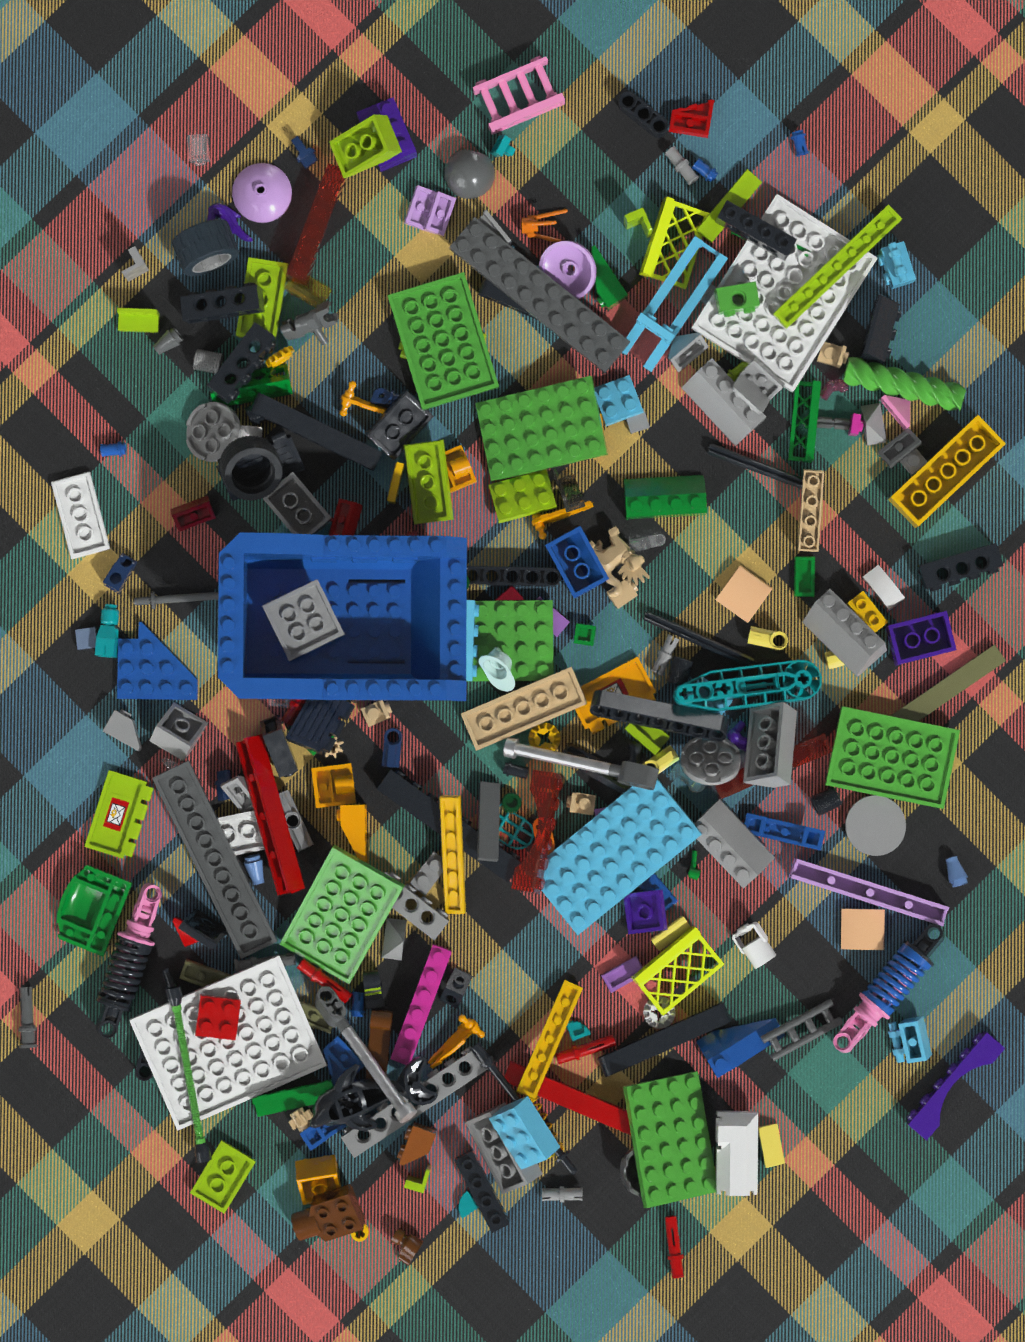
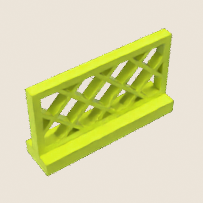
M670 197L664 198L639 275L664 282L666 276L671 272L666 260L675 256L678 262L680 259L678 254L684 252L688 247L684 235L693 231L695 236L702 240L703 236L696 231L699 226L695 227L690 217L698 214L704 217V221L710 213L679 203ZM674 208H681L686 217L676 221L673 214ZM687 219L692 229L682 233L678 223ZM675 225L679 236L670 239L667 230ZM681 237L686 248L676 252L672 241ZM669 243L673 255L664 258L661 249L662 246ZM698 250L688 263L687 271L685 269L683 271L685 276L683 283L676 281L674 286L686 289ZM663 262L668 273L663 276L654 274L656 265Z
M692 926L635 973L631 979L640 987L660 1014L664 1016L720 969L724 963L702 937L700 931ZM698 939L703 944L702 954L692 953V945ZM680 954L688 955L687 966L676 965L677 957ZM691 955L702 956L701 968L690 967ZM705 956L713 957L718 964L712 969L704 968ZM673 967L672 979L661 978L662 969ZM676 968L687 969L685 981L675 980ZM690 969L701 970L700 979L696 982L689 981ZM649 980H657L656 992H649L644 984ZM661 981L671 982L670 994L659 993ZM675 982L685 983V990L681 995L673 994ZM659 995L670 996L669 1005L664 1009L658 1004Z

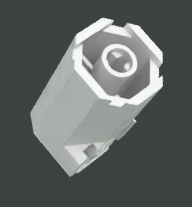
M716 1111V1115L720 1117L716 1118L715 1134L716 1142L720 1146L716 1147V1194L721 1195V1191H725V1195L750 1196V1191H752L753 1195H757L758 1112Z

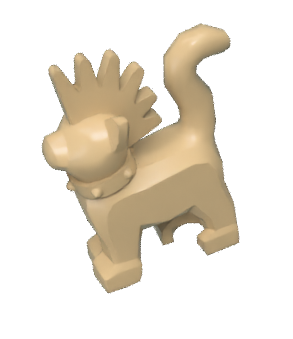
M616 526L608 530L612 545L605 550L602 549L603 543L600 540L596 544L593 541L590 542L609 577V580L606 582L615 588L608 593V596L611 598L618 597L623 589L620 580L611 573L620 564L623 566L618 573L619 575L623 574V580L628 577L629 585L632 578L636 586L638 585V578L642 583H645L643 576L650 579V576L641 567L645 562L644 557L636 555L635 551H632L626 542L619 537L620 532Z

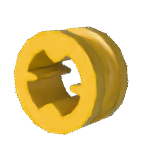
M364 1223L363 1232L365 1235L363 1237L362 1235L357 1237L356 1232L351 1233V1237L358 1242L364 1241L369 1234L368 1226Z

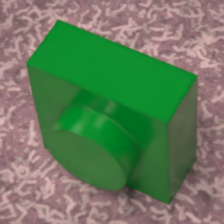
M576 623L573 644L593 646L596 626Z

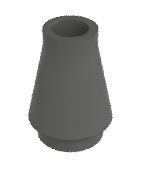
M175 327L172 329L168 328L153 345V348L161 355L181 345L180 342L183 341V337Z

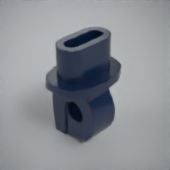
M298 136L291 140L299 153L297 162H301L305 169L318 161L314 154L315 150L313 148L306 149Z
M378 388L373 393L371 404L389 407L400 394H395L394 390L389 392L384 388Z
M230 770L216 772L217 780L214 781L218 801L230 799L220 786L222 783L232 779Z

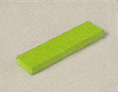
M747 169L696 231L712 243L724 229L715 221L725 202L728 200L741 208L761 185L762 181Z

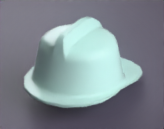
M495 647L488 655L481 656L479 658V665L484 670L491 684L502 691L508 692L513 690L515 680L511 673V658L502 652L499 647Z

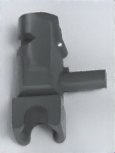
M326 301L317 305L316 309L296 315L295 321L292 318L282 321L283 325L280 326V329L287 340L301 338L311 332L315 333L321 345H325L328 343V339L321 328L324 327L326 329L335 325L338 322V314H328L331 302Z

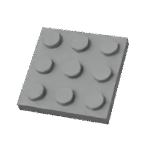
M318 579L262 606L289 661L345 635Z

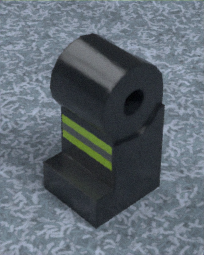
M379 970L362 972L366 1009L384 1007L385 1001Z

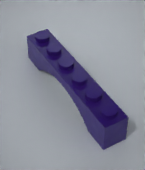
M983 1031L982 1034L980 1032L976 1034L972 1039L973 1044L969 1049L966 1047L960 1053L959 1061L956 1064L952 1063L946 1070L947 1075L935 1082L933 1085L934 1090L930 1095L925 1094L919 1102L921 1105L918 1109H913L906 1118L908 1120L906 1124L926 1141L940 1126L942 1104L953 1084L970 1070L983 1065L993 1064L1004 1051L1005 1047L987 1032Z

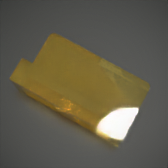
M297 271L291 282L288 281L285 286V290L315 308L317 305L326 302L332 292L331 288L301 271Z

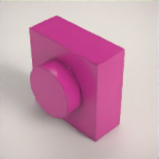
M853 413L851 415L849 436L856 437L859 432H862L864 420H861V414Z

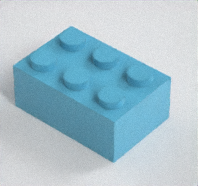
M528 1096L502 1106L489 1118L494 1129L521 1170L547 1160L560 1148V1145Z

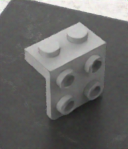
M755 357L740 372L731 389L735 396L747 403L753 412L762 414L769 401L784 387L785 383Z

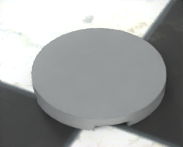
M209 402L199 405L190 414L186 423L187 446L193 455L204 461L218 462L217 460L221 458L226 446L241 437V424L237 414L231 407L220 402Z
M696 737L683 747L680 763L683 772L693 781L704 785H720L732 780L738 774L741 767V756L737 746L728 739L719 742Z
M867 796L857 801L848 811L845 820V831L849 841L858 851L871 856H881L892 852L902 842L906 831V820L901 808L891 799L882 796Z

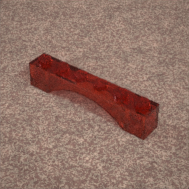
M328 163L286 274L289 280L307 286L327 224L347 178H343L338 166Z
M825 733L794 746L792 769L832 752ZM745 767L741 768L732 780L720 785H714L719 799L726 798L753 786L743 782Z
M533 770L530 791L537 806L538 829L529 854L515 868L511 889L540 895L541 890L544 888V871L547 870L549 862L547 855L548 850L552 847L551 833L556 825V820L554 819L555 811L559 808L558 795L563 787L562 776L557 773Z

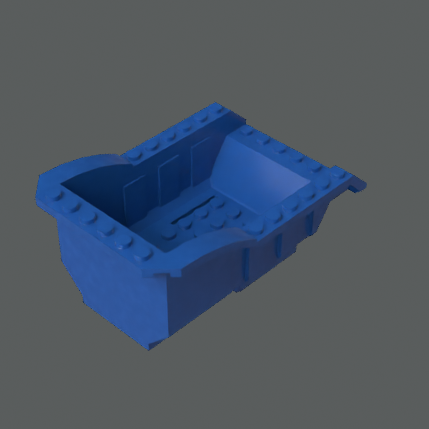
M240 532L219 552L218 678L239 699L466 701L467 538L452 536L316 535ZM318 579L345 635L289 661L262 606Z

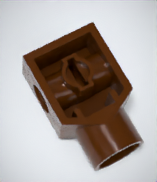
M351 1184L313 1196L310 1208L292 1213L291 1215L294 1233L300 1241L317 1235L325 1242L363 1230L366 1219Z

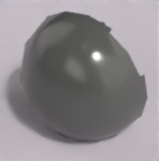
M459 150L449 158L445 167L444 179L448 188L456 196L464 199H475L484 195L491 188L495 180V168L492 160L487 155L472 150Z

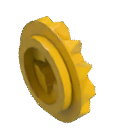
M287 346L274 353L266 360L267 367L272 366L275 368L293 356L292 353L295 350L292 346Z
M541 723L534 726L528 737L530 746L552 751L558 748L561 740L558 729L550 723ZM550 731L548 739L552 744L544 742L539 746L541 738L537 733L545 735Z

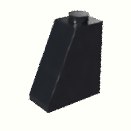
M279 715L260 721L262 736L279 778L292 776L298 771V767L289 741L286 739V733Z

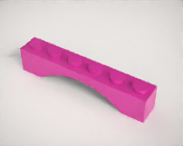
M433 944L390 1059L405 1065L412 1060L452 950Z

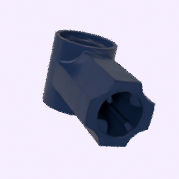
M390 728L384 734L382 766L397 768L400 766L403 735L398 728ZM395 731L398 733L399 739L397 742L389 741V732Z

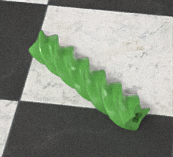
M858 357L848 358L843 375V381L850 386L861 384L869 391L881 389L889 396L900 394L908 401L920 399L928 406L939 404L948 411L961 410L966 393L965 387L958 383H944L939 378H925L916 372L905 373L900 368H886L877 362L866 363Z

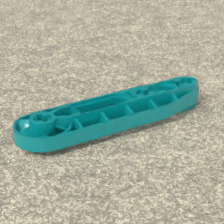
M807 660L713 670L679 685L673 692V699L676 704L713 712L765 706L780 702H798L812 698L819 691L822 685V676L816 665ZM781 665H788L784 671L782 670ZM777 666L778 673L763 675L762 668ZM758 668V675L743 677L742 670ZM738 671L739 678H723V673ZM710 674H719V680L704 682L703 677ZM799 677H801V679H805V682L803 684L801 681H798ZM812 677H817L818 680L812 681ZM779 678H781V685H782L781 688H780V684H779ZM772 679V683L745 684V682ZM772 685H773V689L759 690V691H751V692H747V691H746V690H751V689H756V688H767V686H772ZM809 686L813 694L810 695L805 688ZM721 687H723V689H727V692L724 694L723 691H717L716 693H714L715 690H718ZM699 688L706 689L708 696L702 697L699 694ZM682 691L684 694H690L693 691V695H688L685 699L679 694ZM781 693L782 700L767 702L766 695ZM747 697H762L763 703L747 705ZM742 698L743 705L727 706V700ZM722 701L724 708L707 707V702Z

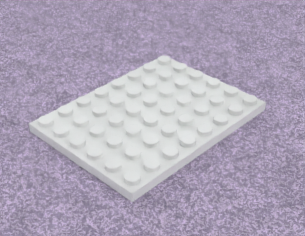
M776 194L761 219L797 239L788 257L784 261L747 240L717 287L756 281L760 306L753 313L744 314L743 311L736 312L734 316L724 317V314L718 315L715 293H713L691 329L697 333L699 332L702 336L743 362L749 364L756 357L785 383L784 388L793 393L878 258L867 252L786 329L773 314L850 240ZM796 244L800 245L801 247H803V248H805V249H807V250H809V251H811V252H808V251L802 252V251H800L799 249H797V245H796ZM740 296L732 297L734 304L740 305L743 303Z
M276 955L182 996L181 1013L183 1027L186 1035L185 1040L189 1052L200 1120L327 1066L280 955ZM201 994L241 999L236 1040L195 1036ZM168 1002L129 1019L178 1131L194 1123L180 1053L178 1030H176L177 1025H175V1015Z

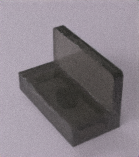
M552 470L566 513L585 507L575 475L572 474L559 478L557 470Z

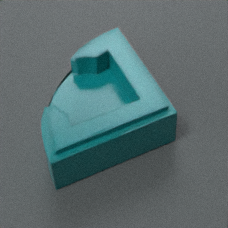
M569 1021L567 1024L572 1041L591 1034L589 1029L578 1021Z
M468 1190L464 1192L459 1202V1213L462 1219L479 1208Z

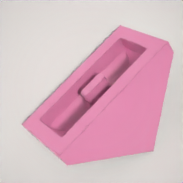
M888 395L881 397L880 402L904 430L910 427V401Z

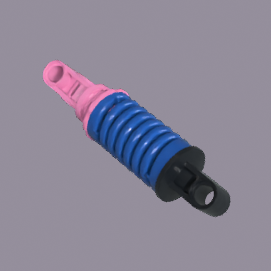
M931 924L927 926L913 944L904 940L902 946L897 950V954L892 956L893 960H889L887 962L888 966L883 967V972L878 973V978L873 979L874 985L869 984L867 986L868 990L859 994L862 1003L858 1007L855 1006V1013L846 1021L843 1028L833 1039V1044L837 1050L842 1053L850 1052L867 1034L871 1026L876 1027L878 1025L877 1022L880 1018L883 1017L889 1020L890 1015L895 1011L893 1005L895 1007L900 1005L897 999L900 1001L905 999L902 993L908 995L910 993L908 988L913 989L915 987L913 982L918 983L920 981L918 976L923 977L925 975L924 971L929 970L935 965L929 957L945 938L944 931L939 925ZM932 930L940 931L937 939L929 937ZM842 1038H848L849 1041L845 1048L839 1047V1041Z

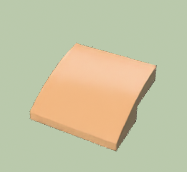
M740 565L715 600L748 623L773 588Z
M842 909L841 949L884 950V909Z

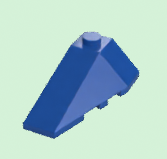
M776 1018L712 1031L698 1039L696 1043L714 1074L719 1078L770 1046V1041L764 1044L760 1036L780 1025ZM783 1033L777 1036V1039H781L785 1036V1034Z

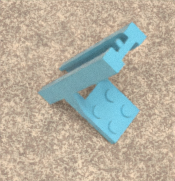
M694 236L649 305L638 316L636 324L626 337L630 344L622 353L627 355L645 328L661 338V341L643 366L652 372L728 258ZM704 247L715 255V261L671 326L669 327L666 324L660 326L656 323L657 318L653 315L698 248Z

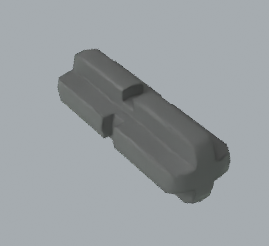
M818 417L817 428L831 429L834 427V429L848 430L850 428V419Z

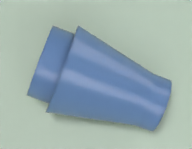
M260 854L245 857L243 864L252 880V884L264 883L263 858L260 857Z
M957 856L946 859L948 880L952 887L968 883V876L958 861Z

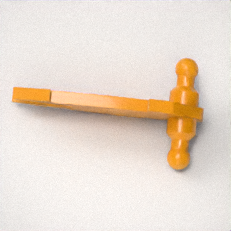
M350 381L348 389L341 395L342 408L339 414L346 416L347 409L351 407V404L381 414L388 408L371 404L369 401L354 396L356 382Z
M591 501L549 514H533L531 523L539 532V538L544 540L547 537L544 532V524L561 520L594 506Z
M463 1014L459 1015L458 1020L462 1024L457 1027L458 1030L448 1038L428 1061L429 1064H432L430 1066L432 1069L443 1063V1060L461 1047L471 1034H477L479 1038L485 1036V1032L480 1030L477 1021L470 1018L467 1019Z

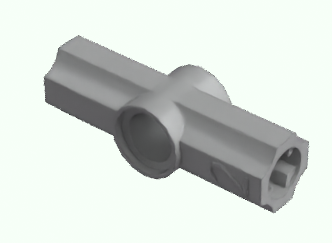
M289 790L279 793L290 836L297 851L299 852L314 845ZM291 815H296L299 821L296 826L292 827L288 824V818Z

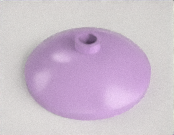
M257 163L246 167L238 174L233 184L232 197L237 210L242 216L253 222L267 223L278 219L286 212L291 203L292 188L288 177L281 169L271 164ZM259 187L265 189L263 193L257 192Z
M569 240L559 241L549 246L541 256L539 269L575 298L583 297L593 287L596 280V264L590 252L581 244ZM570 265L575 267L574 271L570 269Z

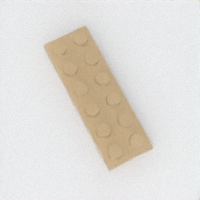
M570 667L463 712L461 716L477 751L587 704V701L573 668Z

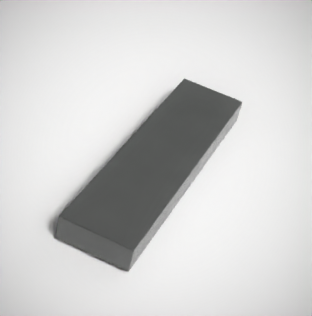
M479 783L477 860L497 862L499 858L500 783Z

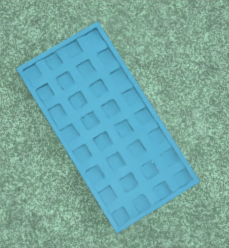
M657 778L654 790L632 786L527 873L574 932L579 935L701 836L702 832Z

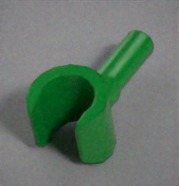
M692 851V862L688 872V877L694 880H698L701 870L695 868L697 851Z

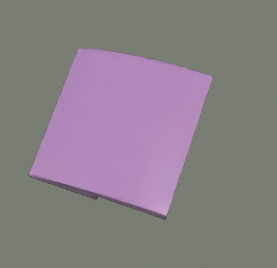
M417 185L404 224L444 236L456 198Z

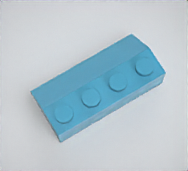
M467 600L466 681H473V677H477V665L473 664L474 657L478 656V645H474V637H478L479 625H475V617H479V605H476L475 600Z

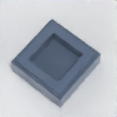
M96 627L75 630L77 650L95 648Z

